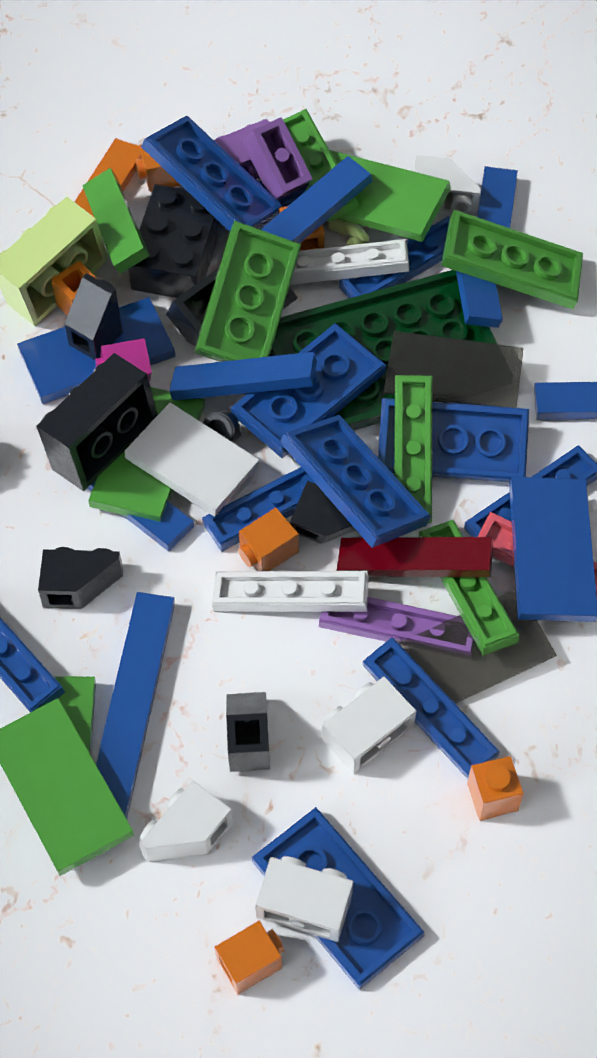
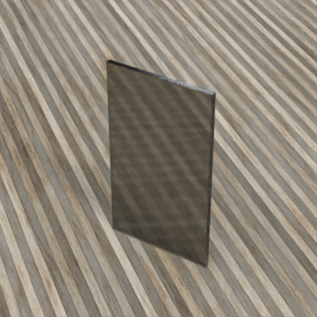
M394 331L384 394L395 395V375L432 376V400L517 408L524 348Z
M516 589L498 598L519 633V643L484 656L474 639L470 652L410 639L399 643L455 704L557 656L537 620H518ZM461 614L432 627L433 629L444 631L440 636L433 635L429 629L417 634L461 645H466L467 637L473 638Z

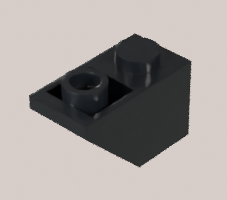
M86 273L82 277L64 325L68 344L94 360L101 357V346L113 344L123 333L116 289L104 279L99 280Z
M307 480L289 522L297 533L307 539L323 544L355 531L356 529L317 484Z
M58 547L54 550L43 549L38 593L43 608L82 609L123 577L124 569L120 551H112L107 548H96L93 551L74 550L69 547Z
M266 692L226 694L227 749L230 772L270 770Z

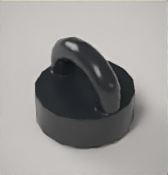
M218 410L204 418L203 424L233 443L241 436L238 419L228 410Z

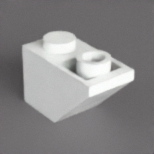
M416 155L414 172L450 181L451 189L439 211L453 213L454 210L466 214L477 215L481 188L450 158Z
M192 780L185 790L179 788L171 796L167 803L168 810L158 821L156 819L152 820L144 828L140 836L141 842L139 843L141 853L148 862L207 855L233 824L232 809Z

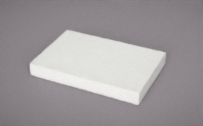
M169 403L125 450V458L214 517L259 466L258 458L172 403Z

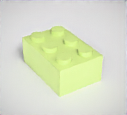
M66 196L58 205L51 207L47 214L32 228L24 231L21 238L11 247L0 253V290L4 299L11 308L33 326H36L57 307L51 282L53 277L78 261L93 274L109 259L96 218Z

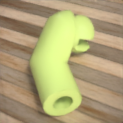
M334 219L329 222V230L350 237L346 246L369 242V235L362 225L340 219Z

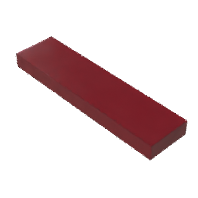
M363 537L341 538L336 570L367 571L369 577H491L492 537H398L372 548Z

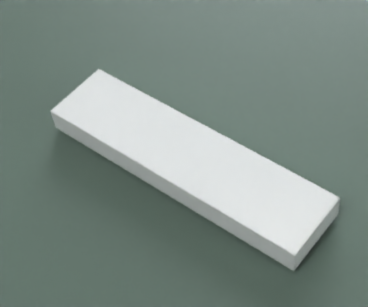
M401 239L299 251L290 285L410 272L407 240Z
M215 571L212 608L214 611L367 612L369 576L367 571Z

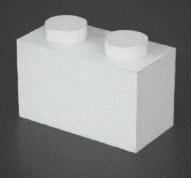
M383 677L375 684L369 682L361 687L355 694L354 700L344 708L338 706L327 714L322 724V740L354 775L414 727L416 710Z
M284 856L281 860L270 857L255 904L256 918L338 942L352 897L353 881L348 880L344 873L334 869L324 868L321 872L307 868L303 861L293 857Z

